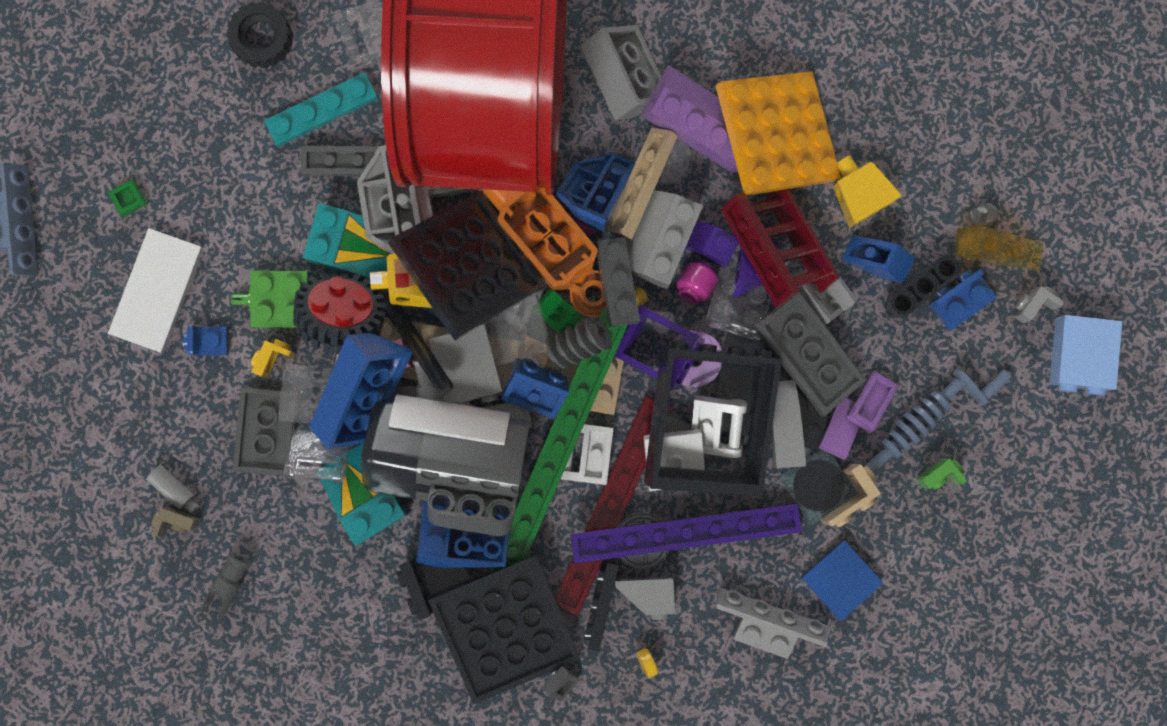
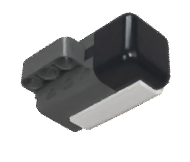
M396 395L395 399H381L372 408L361 452L363 484L373 493L428 501L427 517L433 525L495 536L506 535L513 526L530 421L510 418V413L411 396ZM438 505L446 506L447 509L437 510L434 507ZM467 510H473L477 512V514L467 515L464 512ZM503 515L507 519L497 520L494 516Z

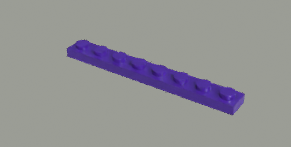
M798 504L576 533L570 534L574 563L800 533L802 528Z

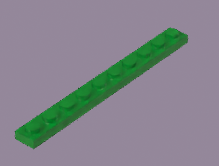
M604 308L598 320H601L607 326L611 337V348L606 351L601 350V353L591 355L586 360L582 359L577 366L569 385V393L553 421L516 506L513 526L508 533L506 565L528 555L628 326L609 327L607 310ZM490 567L488 572L500 567Z

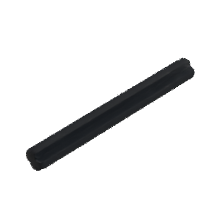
M387 289L382 290L379 294L384 296L386 315L407 347L413 352V356L436 391L441 393V395H447L449 391L453 390V383L402 307L391 304L389 291Z

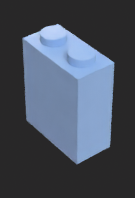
M1071 315L1056 317L1050 385H1058L1059 391L1077 392V388L1087 389V394L1105 395L1106 391L1116 390L1122 321Z

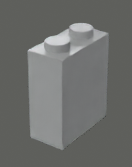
M484 324L456 341L450 334L428 339L431 352L453 383V390L449 391L447 395H443L445 402L471 406L470 402L481 399L482 404L499 400L498 394L503 392V387L488 331Z

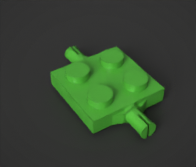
M250 271V289L248 294L232 293L231 298H242V300H231V304L248 305L251 327L296 328L293 323L295 294L297 290H300V285L303 282L307 283L309 271Z

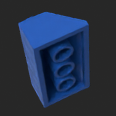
M372 333L346 336L309 425L311 431L327 449L364 443L372 408L381 399H392L413 353L410 348Z

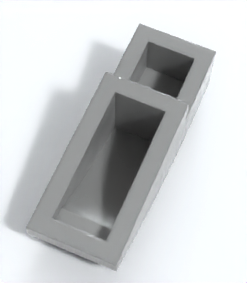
M794 380L779 381L771 433L773 468L806 466L801 412Z

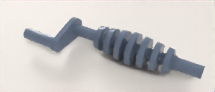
M956 369L953 372L955 379L941 393L934 391L929 395L932 402L926 398L920 401L924 409L918 405L911 408L916 417L909 412L902 416L908 425L898 420L895 427L900 433L891 429L888 436L892 440L889 441L884 438L881 442L882 450L866 466L874 474L890 457L896 459L901 457L900 448L905 452L909 451L911 446L908 444V440L912 444L917 445L920 439L915 433L922 438H926L929 432L925 426L931 430L934 429L936 423L932 417L940 421L943 417L940 409L947 412L950 409L949 400L963 387L981 405L985 406L988 400L1012 376L1003 369L980 391L967 374L960 369Z

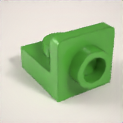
M941 458L916 478L922 488H933L934 490L947 482V475L955 484L963 485L967 482L966 478L962 475L965 473L962 466L953 459L951 461L948 458Z

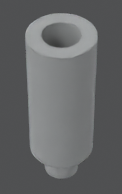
M162 465L157 466L146 478L178 510L181 511L185 508L190 514H193L199 508V505L193 501L195 495Z

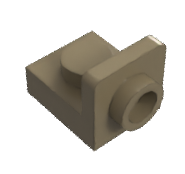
M171 506L161 508L153 517L151 526L154 529L152 535L156 537L165 535L169 524H171V529L187 533L188 531L198 529L202 518Z

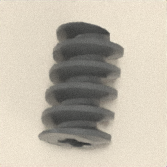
M590 317L585 319V326L578 322L575 324V330L572 327H567L565 334L559 331L555 333V338L550 335L545 339L548 356L554 367L558 370L566 369L572 364H577L582 359L586 360L591 355H597L601 353V350L606 351L612 345L607 326L601 320L595 323Z

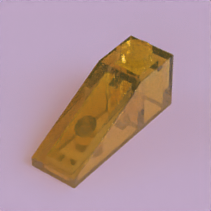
M986 226L957 228L954 256L979 263L1040 271L1043 243Z

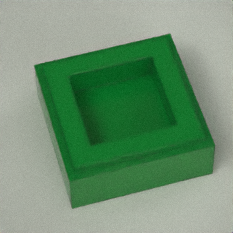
M130 179L107 192L119 215L123 218L148 205L134 179Z

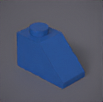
M853 234L842 260L882 279L904 284L915 258L899 244Z

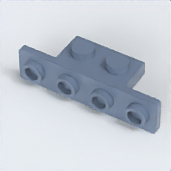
M5 162L0 164L2 191L0 192V253L8 251L9 272L11 275L36 276L38 275L28 167L26 165Z

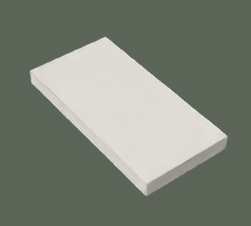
M148 228L108 334L164 353L204 248Z

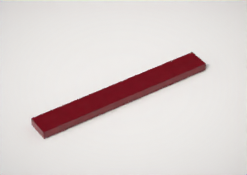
M647 395L644 397L609 475L607 485H605L584 532L618 528L646 466L643 435H650L654 399ZM668 405V408H667V415L669 414V412H670V410H671V406H669V405ZM572 558L555 596L559 608L577 616L579 615L603 560L574 563Z

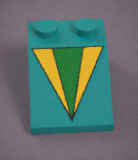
M318 203L302 258L313 264L342 272L349 271V274L355 275L356 273L367 279H370V272L387 271V256L390 253L366 238L363 216Z
M364 443L316 471L341 524L355 546L362 544L409 515L399 497L373 493L364 486L361 468V452Z

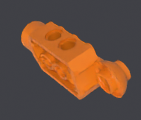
M541 188L540 193L483 189V193L500 212L497 219L498 224L519 246L548 286L554 291L569 289L571 302L579 313L591 318L599 317L602 309H606L600 272L593 270L598 249L554 196L546 195L545 188ZM588 289H598L601 293L600 300L597 302L589 301L585 296V292Z

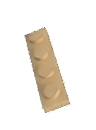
M651 127L606 231L632 240L678 137L671 130Z

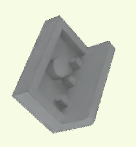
M807 269L803 270L798 275L807 273ZM841 278L822 293L819 292L814 282L798 287L801 294L825 325L857 302L856 297Z

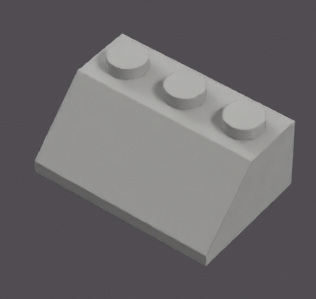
M638 25L602 28L581 44V48L614 120L633 118L642 113L661 78V74Z
M654 190L632 240L626 239L632 275L667 289L703 205L677 194Z

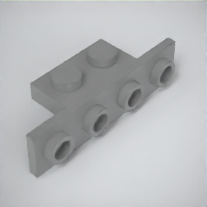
M719 588L716 608L741 617L733 640L786 659L789 658L798 638L823 647L827 646L828 625L822 624L815 619H808L797 615L790 610L774 607L762 600L746 597L737 591Z

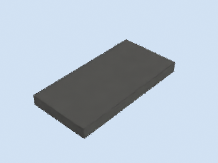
M801 292L797 293L785 305L775 307L753 326L774 355L782 359L781 364L820 416H826L866 381Z

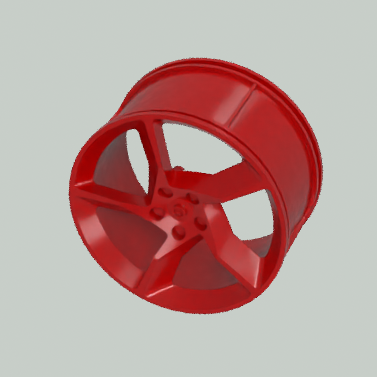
M383 0L381 33L383 122L388 162L392 177L397 186L410 187L414 185L420 187L433 186L540 193L541 188H545L546 195L554 194L561 129L567 0Z

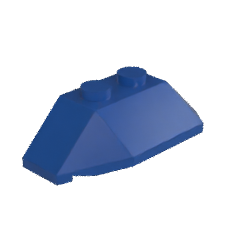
M610 152L604 154L603 157H594L574 163L558 189L556 196L578 221L585 223L590 228L604 232L634 168L635 162Z

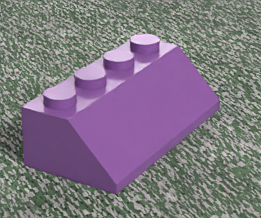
M668 65L640 116L661 129L671 130L678 135V140L731 173H738L719 98Z

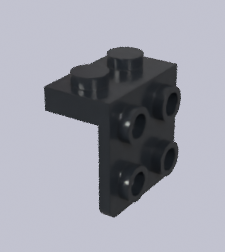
M416 558L400 564V571L397 572L402 588L407 587L411 597L407 599L409 609L412 615L417 614L419 620L430 617L433 614L428 602L429 597L471 580L466 567L443 568L416 565Z

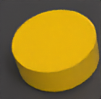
M643 648L637 651V659L646 677L650 679L657 675L658 668L649 650Z

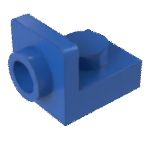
M187 326V332L183 336V345L185 350H187V354L193 356H229V327Z

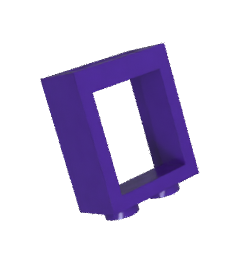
M640 305L638 308L640 322L629 325L614 356L657 379L658 371L628 356L647 318L686 337L683 342H688L691 348H699V344L704 343L705 339ZM674 358L670 387L677 390L680 389L695 360Z

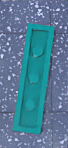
M364 72L264 120L275 145L280 147L378 100V97Z

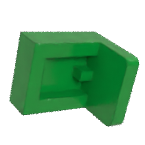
M549 289L533 307V311L556 332L561 331L564 334L567 327L575 329V324L584 317L552 289Z

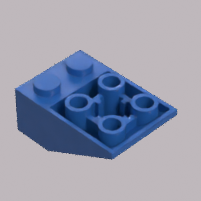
M428 501L423 502L416 565L443 568L506 566L508 534L495 536L433 525L427 517ZM438 505L434 507L437 510L447 509V507L443 505ZM467 510L464 512L467 515L477 514V512L473 510ZM503 515L494 516L497 520L507 519Z

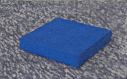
M843 539L801 577L839 621L845 619L883 584Z

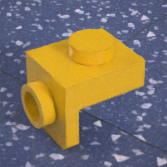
M275 339L274 343L264 341L261 350H257L252 358L251 366H253L251 372L268 378L279 353L291 358H295L297 353L290 351V344Z

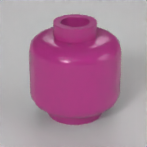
M705 261L688 263L676 283L679 296L691 304L703 303L709 300L718 283V277L713 271V266Z

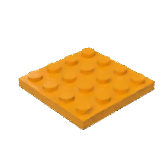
M813 71L721 81L715 85L742 189L746 196L829 183L841 179Z

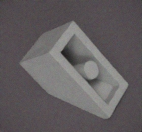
M672 576L615 579V587L645 615H651L652 620L669 619L668 614H675L674 582Z

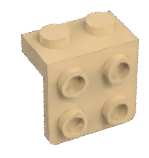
M850 463L841 469L856 491V494L822 516L820 520L823 524L841 527L852 519L850 514L858 509L864 511L877 502L875 498L881 493L873 483L876 481V477L868 466L863 467L861 464Z

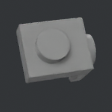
M1046 286L1032 289L1029 295L1024 294L1015 306L1018 311L1014 318L1022 323L1032 321L1043 304L1054 310L1061 308L1064 301L1058 298L1059 294L1055 290Z

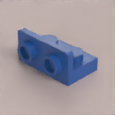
M968 269L956 278L959 283L951 289L946 285L934 295L936 299L929 304L948 331L959 326L997 298L981 277L984 274L982 269L974 272Z
M515 358L513 372L501 393V400L554 419L569 393L568 378L557 370H547L531 360Z

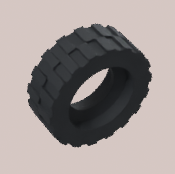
M252 2L238 8L239 10L233 13L232 19L227 25L228 43L233 52L245 64L248 63L251 67L255 68L273 67L279 61L282 62L286 54H289L290 46L293 43V38L291 37V34H293L292 29L283 14L276 10L273 5H267L264 2ZM259 22L270 25L274 32L271 44L262 49L252 47L247 41L248 29L253 24Z

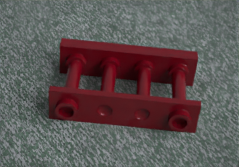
M789 189L772 191L766 197V200L750 204L744 192L735 194L721 209L775 307L785 305L799 293L800 289L798 287L814 282L819 292L822 293L840 279ZM772 210L780 224L764 228L757 214ZM786 234L794 248L778 252L770 238ZM800 258L808 272L792 277L785 262Z

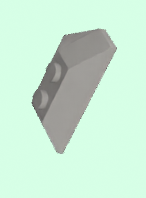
M386 145L377 148L374 153L375 155L358 179L357 186L366 238L390 254H394V251L388 244L389 240L421 223L422 219L416 190L418 186L399 187L396 185L391 174Z

